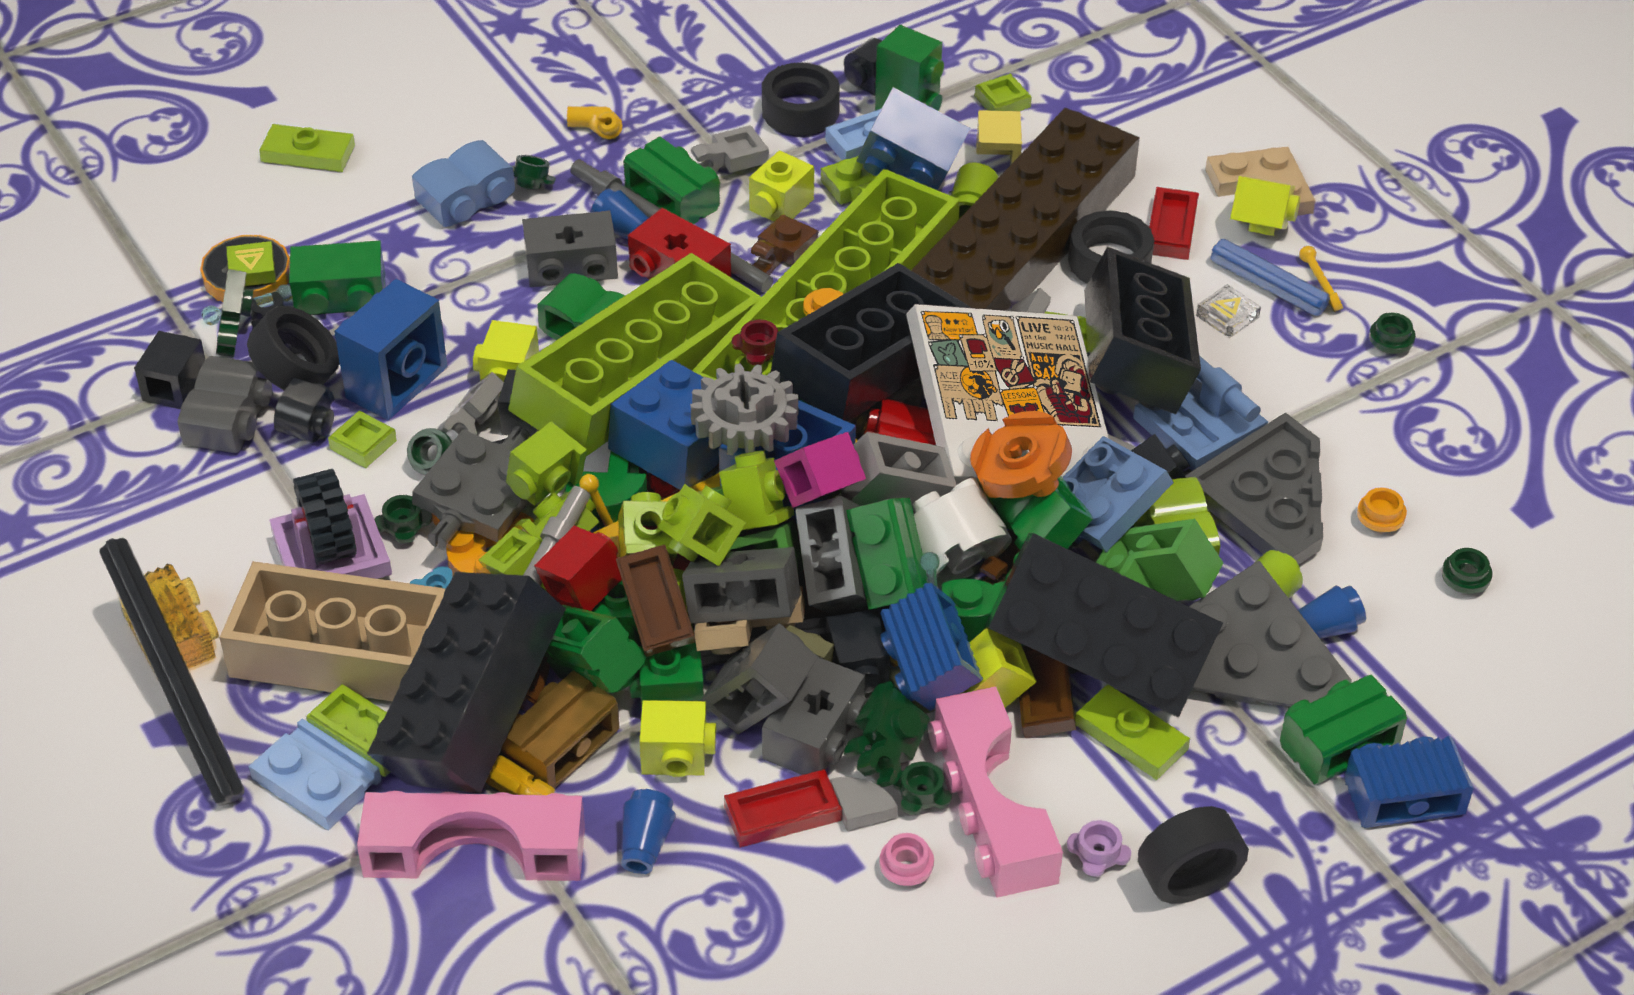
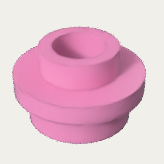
M912 833L898 834L892 837L881 850L880 869L883 875L895 884L902 886L920 884L933 871V852L926 841L918 835ZM902 861H910V862H912L913 864H903V863H900V862H902Z

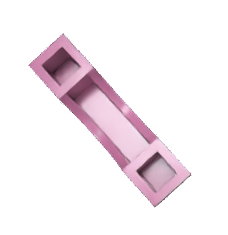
M996 687L936 699L935 721L928 723V733L933 751L935 753L942 751L945 759L943 772L946 786L950 793L957 792L961 802L959 804V817L965 835L973 834L976 841L975 859L979 874L982 878H990L998 898L1059 884L1063 851L1046 809L1027 807L1009 800L989 780V774L997 766L1009 759L1012 725Z
M388 791L386 793L365 792L357 842L363 878H418L426 865L442 852L466 844H484L499 848L512 856L521 867L526 880L580 881L585 834L582 796H567L560 793L513 795L505 792L495 794H458L456 792L434 794L404 793L401 791Z

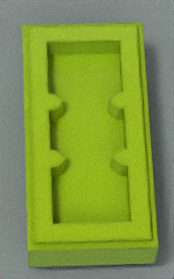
M272 124L259 149L261 162L343 172L355 147L354 134L319 130L310 127L303 128Z
M341 684L306 715V720L377 766L380 770V775L386 777L390 773L389 770L367 754L377 734L378 726L387 713L386 711Z
M1108 684L1077 711L1075 715L1076 726L1156 780L1189 749V737Z

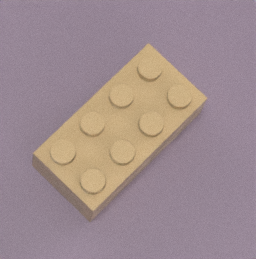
M252 561L219 637L228 675L231 678L333 692L343 684L362 697L393 701L399 689L400 681L407 672L421 644L423 634L429 627L441 603L445 588Z

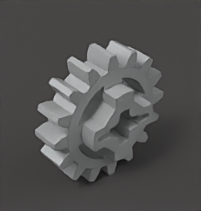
M736 364L734 373L728 374L724 369L719 368L716 369V380L703 377L701 379V389H694L692 392V404H690L691 424L696 425V436L698 438L709 436V447L711 449L724 444L727 445V455H733L738 448H745L746 453L755 452V447L762 446L766 451L771 452L773 451L774 439L786 443L789 440V430H796L798 395L793 394V384L791 381L780 383V372L775 370L766 376L762 374L761 365H756L750 372L744 371L741 364Z

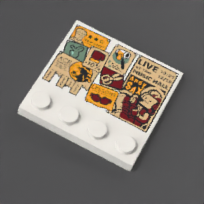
M917 304L907 312L906 316L936 446L945 447L957 485L966 479L975 478L979 485L982 486L971 465L972 448L984 431L989 428L991 434H993L996 430L1005 426L1003 418L1024 411L1045 412L1053 416L1059 426H1063L1072 445V456L1067 469L1061 477L1102 436L1108 438L1095 384L1089 382L1088 356L1077 316ZM1029 450L1023 451L1020 457H1022L1026 451L1029 452Z

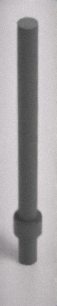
M581 159L576 160L572 164L571 174L592 186V191L598 196L608 188L613 191L621 190L648 218L660 210L659 207L624 187L622 180L606 170L600 172ZM731 252V273L761 292H767L773 284V278Z

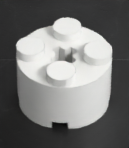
M975 478L962 481L951 492L941 497L937 491H933L922 496L912 504L929 583L934 584L939 589H942V583L966 579L974 574L972 566L983 558L985 560L990 556L997 558L1008 548L1012 541L1006 526Z

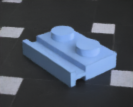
M302 718L297 722L298 728L290 735L285 733L249 765V771L252 780L329 830L365 797L364 791L370 785L374 784L377 786L382 781L380 770L377 766Z

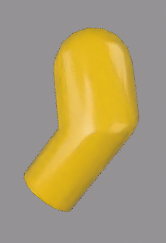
M607 106L567 107L568 127L590 128L602 139L608 140L614 139L622 131L621 119Z

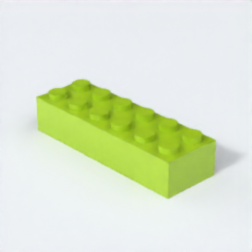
M690 253L516 367L508 410L537 430H540L552 421L587 449V457L608 442L610 406L614 401L670 360L693 370L758 302L761 296Z

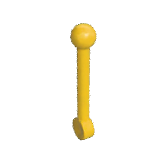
M1304 246L1299 251L1300 259L1309 264L1323 291L1329 294V303L1333 311L1336 312L1343 309L1338 294L1334 292L1315 259L1317 254L1315 248Z
M592 474L582 476L579 485L591 495L590 498L596 506L604 527L612 524L613 521L598 492L599 480Z

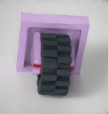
M333 468L293 478L294 491L299 508L291 509V514L269 519L272 535L283 566L375 579L392 575L390 560L365 494L351 497L350 494L344 495Z

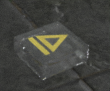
M1226 284L1197 304L1196 316L1226 337L1231 338L1259 318L1261 306Z

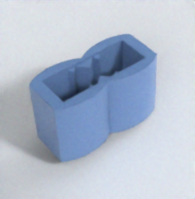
M484 140L465 144L452 153L449 158H441L429 162L412 175L415 199L443 227L453 226L459 222L466 221L479 208H488L501 203L515 191L513 167Z

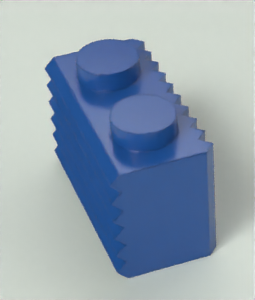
M924 583L923 588H916L915 593L907 594L906 598L899 599L897 604H890L889 609H882L881 617L886 631L881 634V640L889 655L898 662L901 672L895 675V680L901 693L911 702L916 700L931 711L936 707V699L960 694L982 681L983 677L979 673L980 669L976 664L977 661L973 656L974 653L970 648L971 645L961 624L962 620L958 616L959 612L955 608L956 604L934 584Z
M1423 736L1411 742L1407 741L1403 745L1397 742L1393 746L1389 744L1383 746L1379 743L1367 744L1360 749L1356 748L1351 751L1345 774V785L1348 786V793L1351 794V800L1354 802L1362 828L1466 814L1474 790L1455 742L1450 736L1444 739Z

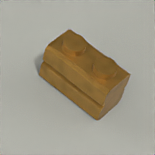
M572 671L558 684L551 682L546 685L540 692L537 703L523 715L517 714L501 748L502 756L533 774L534 778L532 781L541 779L555 789L620 729L618 702H616L615 697L598 686L593 687L591 681Z

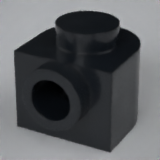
M870 38L848 53L844 58V74L847 80L852 85L862 88L873 96L876 95L877 45L882 41L878 38Z
M293 378L276 405L274 412L275 430L312 443L316 442L320 436H326L334 421V411L331 409V404L335 398L331 390L319 383H310Z

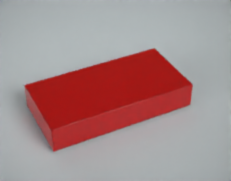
M1156 187L1149 226L1154 237L1153 255L1189 260L1199 197L1198 192Z
M825 769L724 795V808L740 848L842 821V809Z

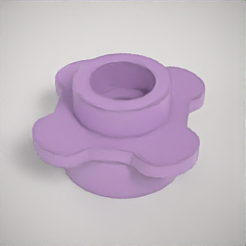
M1091 821L1085 824L1079 833L1071 834L1067 840V849L1071 853L1078 855L1083 862V871L1089 876H1101L1105 869L1115 864L1126 865L1131 858V849L1127 845L1122 844L1121 832L1115 825L1107 821ZM1094 848H1100L1103 851H1097Z

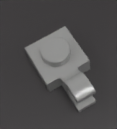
M751 125L713 134L712 144H698L691 148V153L697 162H701L699 164L702 167H711L715 172L724 165L731 173L762 165L769 160V148Z
M491 372L467 392L448 418L437 429L445 433L449 430H454L458 435L464 429L477 435L475 420L481 425L496 411L498 402L495 398L502 390L504 382Z

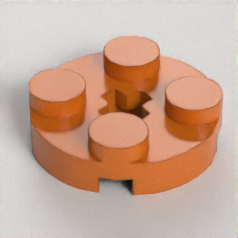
M1024 411L1002 419L1004 427L996 430L993 434H991L988 428L976 440L971 452V465L985 494L991 498H1021L1029 495L1044 497L1051 494L1057 489L1059 484L1058 478L1067 469L1072 456V445L1063 426H1059L1053 416L1040 411ZM1029 450L1025 456L1020 457L1023 451Z

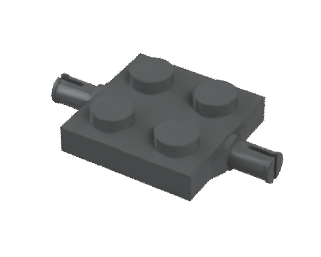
M515 426L501 444L493 443L463 429L412 491V504L433 513L440 520L434 530L428 534V540L434 547L438 544V549H445L449 541L460 530L480 534L495 542L502 538L529 502L527 499L524 500L518 497L506 483L510 452L530 437L526 429L523 428L520 432V427Z

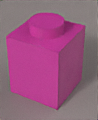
M848 432L801 448L774 461L792 508L866 479L860 464L859 455L854 449Z

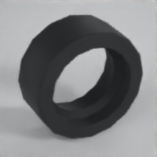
M798 62L778 66L767 73L762 81V117L770 127L781 133L793 136H808L823 132L826 127L832 126L836 122L840 111L839 80L833 72L820 65ZM793 94H807L815 96L819 100L806 104H795L784 101L782 98Z
M1114 210L1096 211L1083 216L1073 226L1070 236L1068 262L1071 271L1080 281L1088 284L1102 255L1088 248L1093 245L1102 243L1122 245L1133 252L1129 255L1150 263L1152 262L1154 247L1152 231L1141 219L1129 213Z
M276 306L268 311L250 332L247 340L249 357L257 370L269 382L282 390L287 388L293 378L324 385L339 367L337 344L330 331L313 316L291 306ZM282 340L296 348L304 356L305 360L293 354L284 345Z
M1215 806L1197 807L1179 813L1155 828L1138 849L1137 862L1160 901L1178 904L1206 897L1224 887L1239 874L1247 862L1249 848L1225 809Z

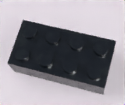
M1107 246L1084 290L1089 382L1095 384L1096 387L1105 393H1119L1138 400L1140 404L1148 409L1155 411L1162 409L1176 415L1201 371L1190 278Z
M897 263L777 332L770 373L775 370L780 372V383L791 381L793 384V394H797L806 403L848 422L920 377L906 316L907 312L915 304L970 308V306L900 263Z
M1028 533L985 626L1179 718L1223 622L1035 533Z
M455 572L451 582L444 591V596L429 627L423 634L421 644L407 672L400 681L399 689L384 719L378 726L377 734L367 754L407 785L481 793L566 608L528 575Z

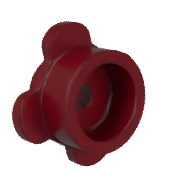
M767 320L749 321L741 328V334L733 336L732 347L735 350H741L746 356L747 363L750 365H762L773 357L778 328Z

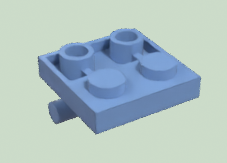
M1201 356V371L1176 415L1162 409L1158 411L1151 410L1138 403L1135 405L1133 419L1151 435L1156 434L1166 448L1175 444L1191 466L1189 468L1191 471L1268 424V421L1259 414L1261 408L1242 392V385L1221 367L1214 368Z
M1102 436L1062 477L1068 484L1070 491L1084 504L1093 518L1072 544L1077 546L1085 539L1107 552L1174 483L1168 472L1107 437Z

